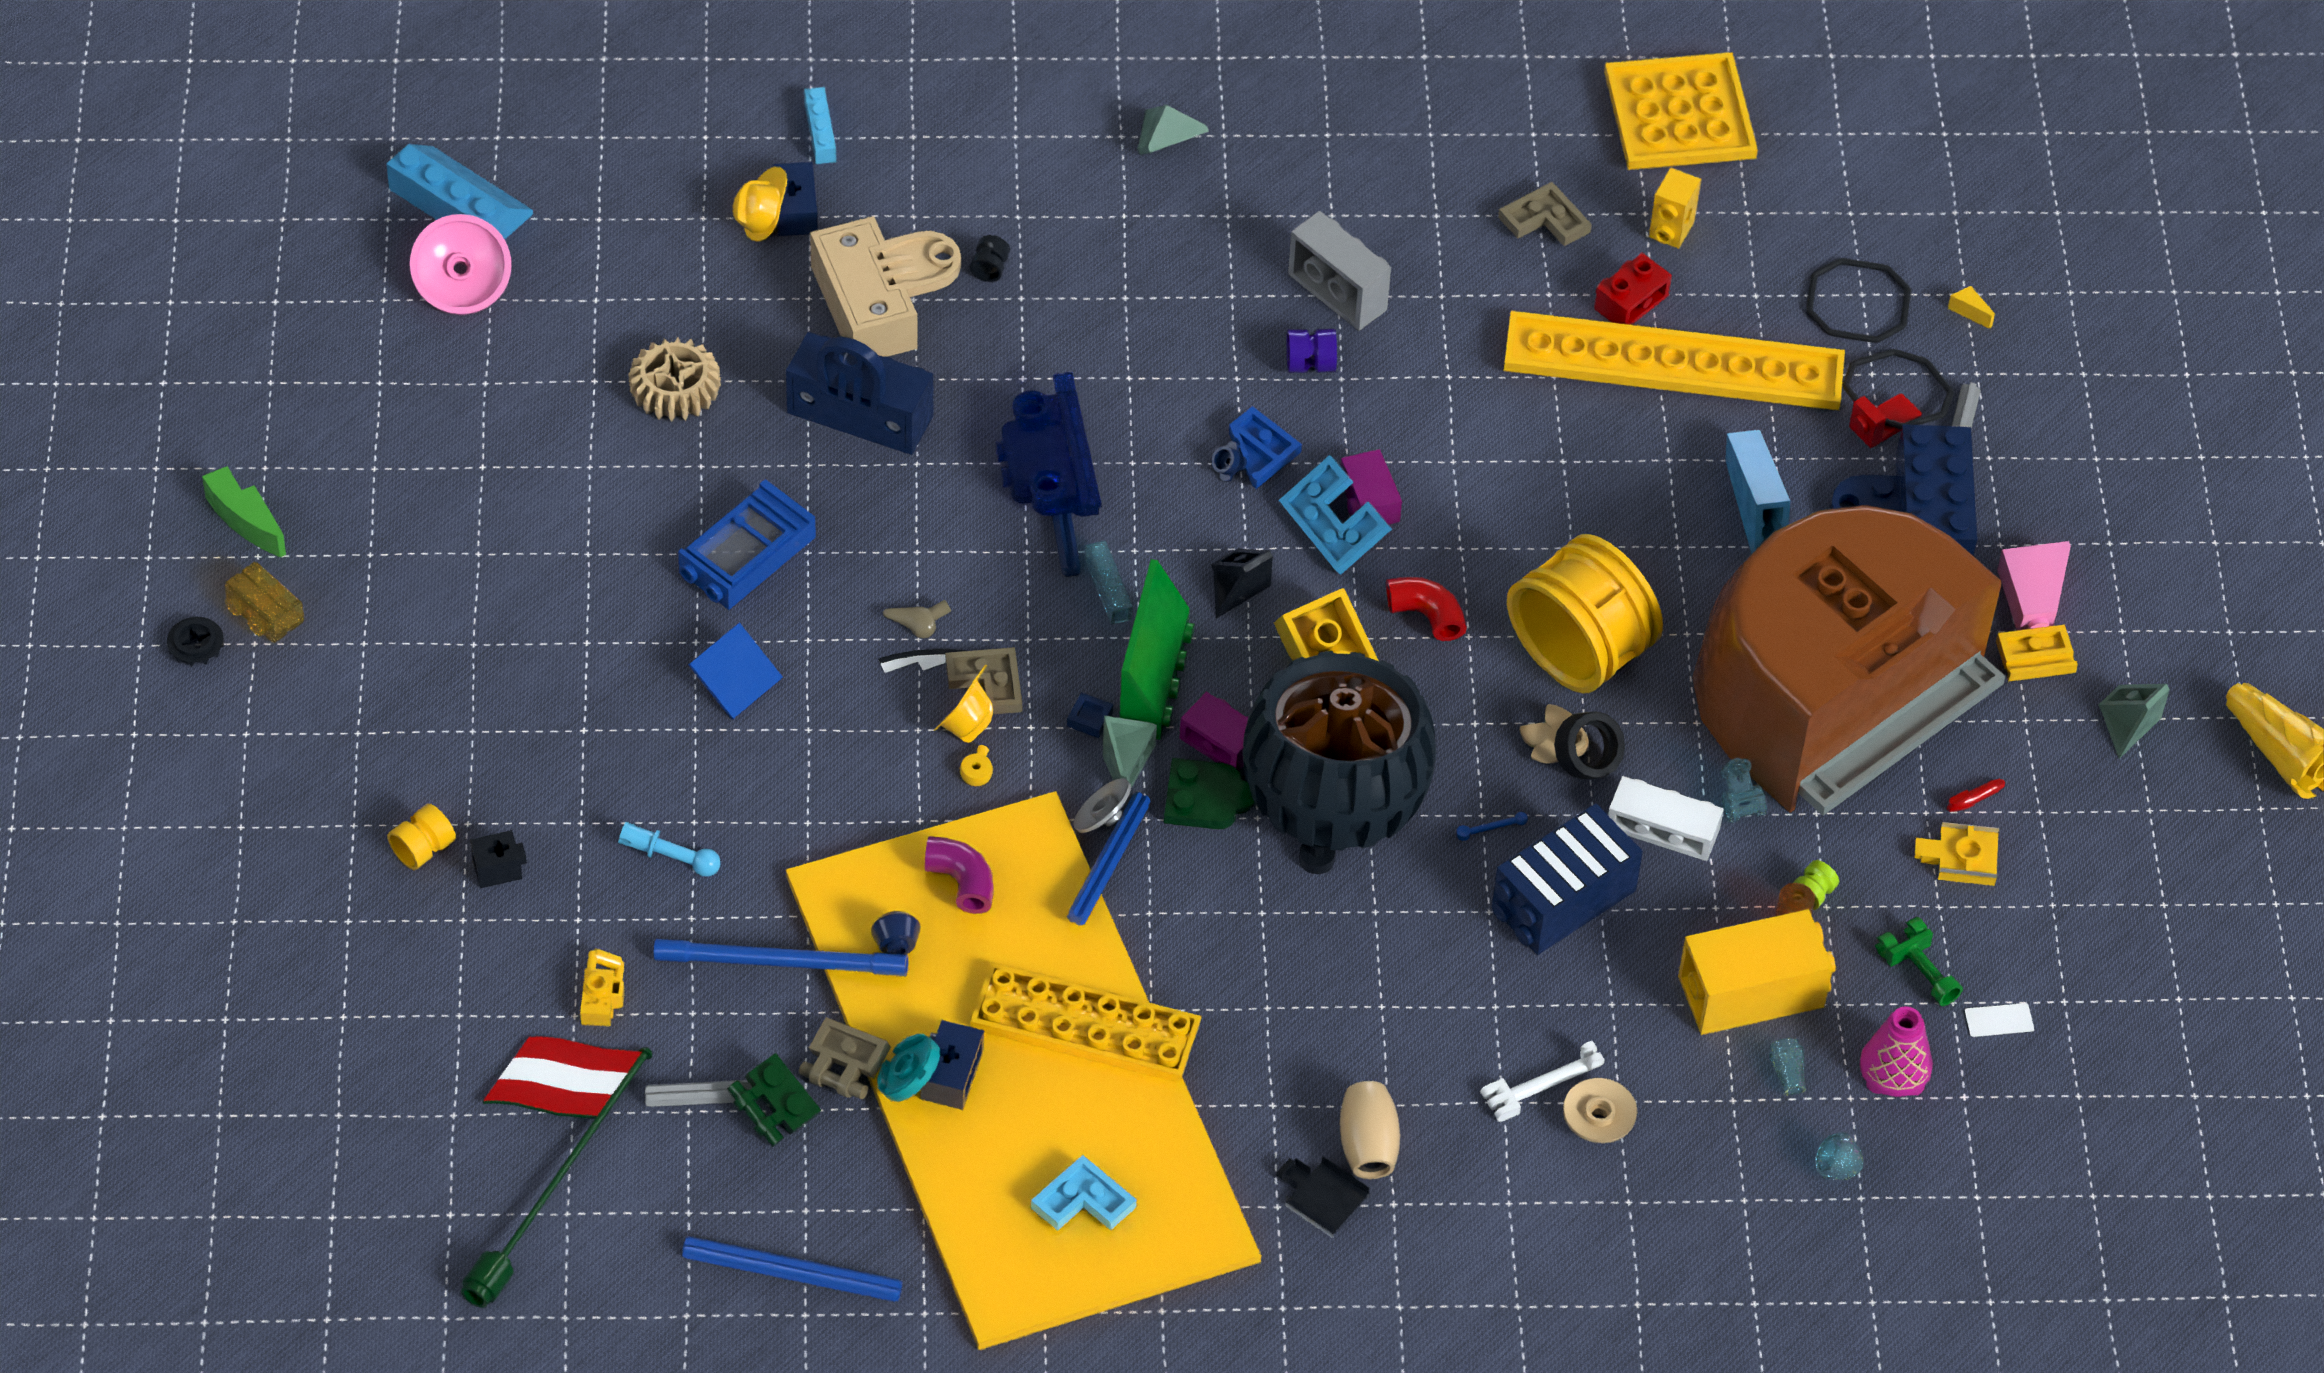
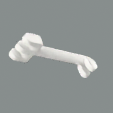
M1589 1041L1581 1047V1059L1513 1088H1509L1502 1078L1484 1086L1480 1093L1484 1099H1489L1487 1102L1491 1110H1497L1494 1115L1499 1122H1502L1520 1114L1521 1106L1518 1101L1600 1067L1604 1064V1058L1600 1052H1597L1594 1042Z

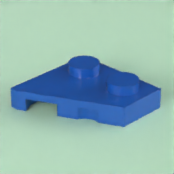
M1253 406L1229 424L1230 438L1233 442L1238 443L1241 456L1247 459L1245 471L1252 486L1256 489L1301 453L1302 444Z

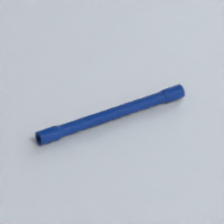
M656 939L654 944V960L701 961L871 972L877 975L907 976L909 963L907 954L830 952L691 943L685 940Z

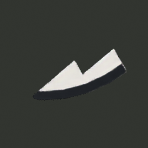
M914 650L892 654L878 660L885 673L916 662L920 664L924 671L944 664L945 653L966 650Z

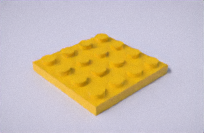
M1733 52L1605 63L1604 73L1628 170L1757 158L1758 149Z

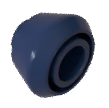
M892 911L881 915L871 927V934L883 953L908 954L915 948L921 927L919 921L911 914L903 911Z

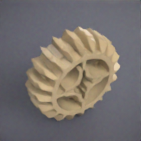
M678 337L675 342L668 343L664 338L662 345L658 346L651 342L649 350L641 349L639 358H633L632 368L629 372L630 393H632V397H635L637 406H643L646 415L655 412L658 420L666 415L671 422L675 416H681L686 421L688 414L692 413L698 417L701 409L709 410L711 401L716 400L719 387L721 386L720 368L718 363L715 362L712 352H706L703 344L695 347L692 339L686 343H681Z

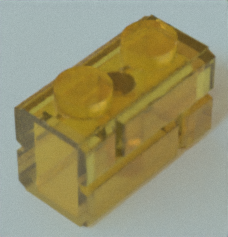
M255 561L244 568L241 574L237 573L226 581L224 585L227 608L233 615L239 616L241 614L246 618L250 629L259 637L264 635L271 642L276 643L287 635L288 631L294 630L304 621L302 602Z

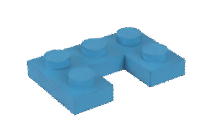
M1329 455L1279 501L1335 571L1341 575L1389 533L1392 528L1369 502L1342 523L1329 507V504L1354 482L1338 462Z

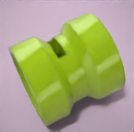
M1813 860L1804 869V876H1799L1790 885L1789 890L1799 905L1809 910H1816L1825 901V894H1830L1839 885V878L1828 864L1819 860Z

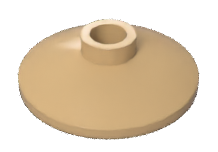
M1592 1078L1576 1084L1568 1092L1564 1101L1563 1113L1567 1125L1579 1137L1591 1142L1609 1143L1623 1138L1631 1131L1637 1117V1106L1632 1094L1621 1084L1609 1079ZM1594 1115H1602L1604 1118L1599 1119L1594 1117Z

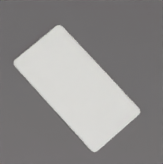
M2027 1003L1965 1009L1972 1037L2034 1031Z

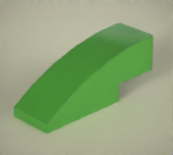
M228 466L202 476L205 498L230 528L262 550L278 557L286 555L283 533L255 485L241 490Z

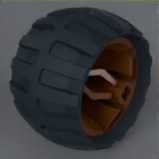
M1333 651L1319 652L1317 656L1297 658L1291 661L1283 671L1278 670L1265 684L1255 701L1248 717L1243 740L1245 776L1253 800L1263 816L1267 815L1273 827L1282 834L1287 833L1297 838L1302 844L1330 847V850H1345V848L1358 846L1367 848L1374 846L1377 841L1385 837L1391 838L1397 834L1421 806L1428 792L1436 761L1434 723L1427 702L1423 695H1420L1414 681L1408 675L1403 676L1396 671L1394 665L1384 660L1379 662L1367 658L1365 654L1351 652L1350 654L1333 653Z

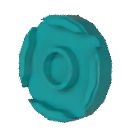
M924 1034L912 1035L897 1044L892 1051L896 1055L890 1062L886 1059L881 1065L877 1078L878 1089L890 1101L900 1102L909 1099L920 1091L934 1073L940 1058V1047L933 1039Z

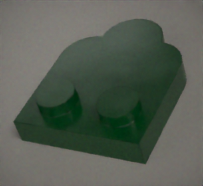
M1172 758L1164 824L1225 829L1235 822L1237 814L1249 811L1255 804L1248 782L1241 780L1240 773L1234 766L1225 763Z

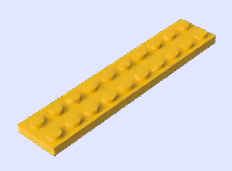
M1511 311L1504 371L1839 410L1845 350Z

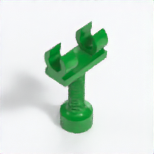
M1916 916L1905 922L1909 926L1904 929L1908 940L1901 944H1898L1896 938L1890 932L1876 937L1879 943L1875 944V947L1880 956L1887 959L1890 967L1907 958L1912 960L1933 985L1931 995L1940 1006L1951 1004L1961 995L1963 987L1953 976L1944 977L1922 952V950L1931 946L1933 932L1927 929L1926 924L1920 917Z

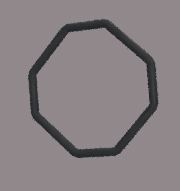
M1838 258L1812 273L1806 311L1823 331L1830 336L1878 343L1906 327L1911 289L1888 265ZM1841 264L1886 271L1904 290L1900 324L1878 336L1832 330L1813 311L1817 277Z
M1890 349L1853 360L1849 364L1842 386L1853 402L1859 399L1849 386L1855 367L1893 355L1924 364L1947 394L1940 412L1904 423L1886 418L1885 425L1902 429L1903 424L1921 425L1946 416L1954 395L1953 389L1927 358L1897 349Z

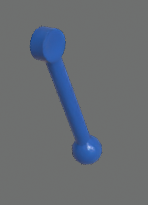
M1518 812L1515 817L1471 828L1461 825L1457 828L1456 835L1459 840L1466 841L1472 834L1512 824L1525 825L1528 821V815L1524 812Z

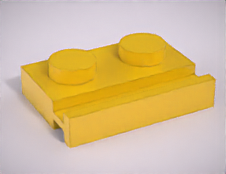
M2065 625L1997 634L1996 644L2004 669L2008 673V682L2076 673L2078 664L2074 660V651Z

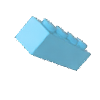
M825 87L804 89L805 108L816 164L836 162V146Z

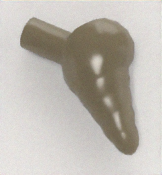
M944 599L929 609L922 606L889 608L883 610V615L910 629L916 637L924 639L934 634L936 630L935 621L950 613L951 609Z

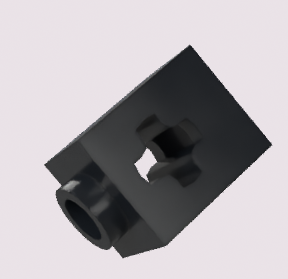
M512 830L470 839L472 861L480 888L522 879L521 865L527 864L523 843L516 844Z

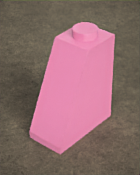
M2069 541L2002 549L1997 571L2002 581L2017 631L2054 626L2071 547Z

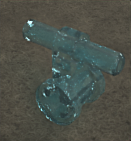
M1734 758L1728 761L1720 772L1722 778L1726 779L1729 790L1723 792L1722 803L1726 818L1730 823L1738 822L1740 817L1753 814L1756 817L1765 816L1767 812L1766 799L1761 786L1758 784L1752 785L1749 773L1752 764L1748 759ZM1749 802L1747 805H1739L1740 803Z

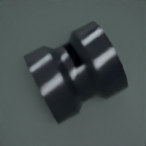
M986 235L981 237L978 242L977 254L973 256L970 271L976 278L982 281L995 282L1001 278L1004 270L1003 263L1008 259L1010 246L1004 239L998 236Z

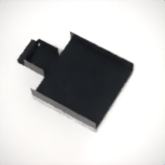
M1323 1156L1321 1163L1311 1174L1309 1166L1297 1158L1295 1160L1289 1158L1276 1173L1277 1177L1297 1189L1290 1198L1286 1195L1285 1206L1333 1238L1334 1233L1365 1198L1369 1197L1370 1187Z

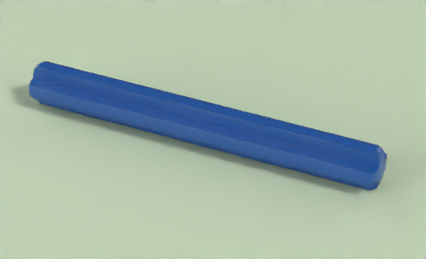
M1140 792L1132 795L1069 909L1067 918L1070 922H1075L1078 926L1086 923L1149 808L1151 801L1147 795H1143Z

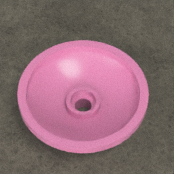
M455 214L437 219L420 233L411 251L410 272L415 288L427 303L445 313L467 315L488 308L500 298L509 282L511 256L506 241L495 227L475 216ZM461 263L466 266L467 270L463 274H457L454 271V266Z

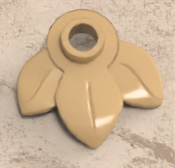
M1548 704L1545 710V723L1520 726V734L1523 740L1530 747L1534 748L1531 754L1533 760L1546 764L1558 762L1554 747L1556 732L1562 722L1572 715L1569 711L1556 705ZM1583 728L1577 733L1575 742L1578 757L1586 752L1589 743L1588 736Z

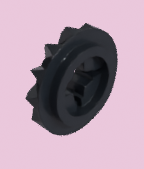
M190 617L181 620L168 633L167 646L169 654H172L178 663L185 661L191 667L196 662H203L206 665L210 658H218L219 650L221 647H224L223 632L217 623L208 618ZM190 635H193L194 639L196 638L198 642H201V648H195L191 644Z

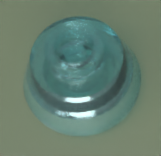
M1838 1132L1829 1135L1822 1142L1817 1151L1815 1163L1818 1173L1822 1178L1828 1180H1849L1859 1174L1864 1161L1862 1150L1851 1136L1845 1132Z

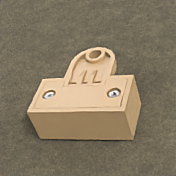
M874 216L810 232L811 268L840 335L866 344L877 355L883 357L918 349L917 312L910 297L944 288L958 277L961 269V254L954 240L943 233L933 231L915 232L884 240ZM945 253L949 254L951 258L940 260L935 256Z

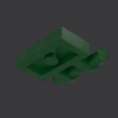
M777 1053L747 1073L745 1078L753 1088L746 1090L739 1080L727 1088L735 1099L733 1104L740 1112L744 1110L755 1124V1132L760 1138L764 1136L772 1147L784 1139L776 1128L778 1125L782 1124L791 1135L816 1117L821 1111ZM761 1098L773 1114L767 1117L755 1101Z

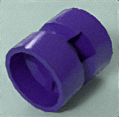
M1288 329L1286 340L1288 373H1307L1310 368H1314L1317 373L1336 372V330L1316 329L1313 334H1309L1306 329Z

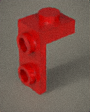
M1902 393L1877 407L1865 396H1862L1853 403L1849 427L1871 449L1902 430L1885 425L1886 418L1904 423L1921 418L1922 413Z

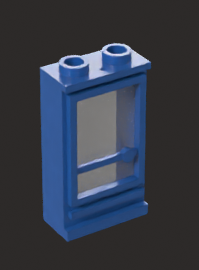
M765 479L751 495L684 550L681 548L678 551L679 573L685 581L690 584L694 583L701 588L711 601L719 602L730 610L816 538L815 516Z

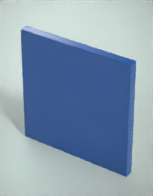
M740 622L688 664L731 720L783 678Z

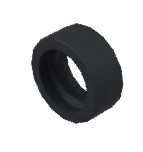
M1594 711L1573 714L1564 720L1556 732L1554 747L1559 764L1569 775L1580 779H1595L1607 777L1618 768L1623 760L1625 741L1620 726L1608 714ZM1590 724L1595 726L1603 737V756L1595 766H1587L1582 763L1576 752L1575 742L1577 733L1584 725Z

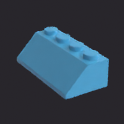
M408 144L386 163L389 190L436 220L455 214L475 216L495 227L505 240L533 215L531 208L433 146Z

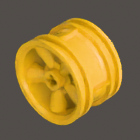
M1581 534L1573 538L1567 545L1560 548L1552 558L1513 584L1507 594L1508 614L1512 626L1526 651L1557 682L1578 693H1591L1604 682L1613 677L1616 671L1627 662L1638 657L1647 648L1654 645L1661 638L1663 632L1661 609L1645 577L1618 548L1608 541L1591 534Z

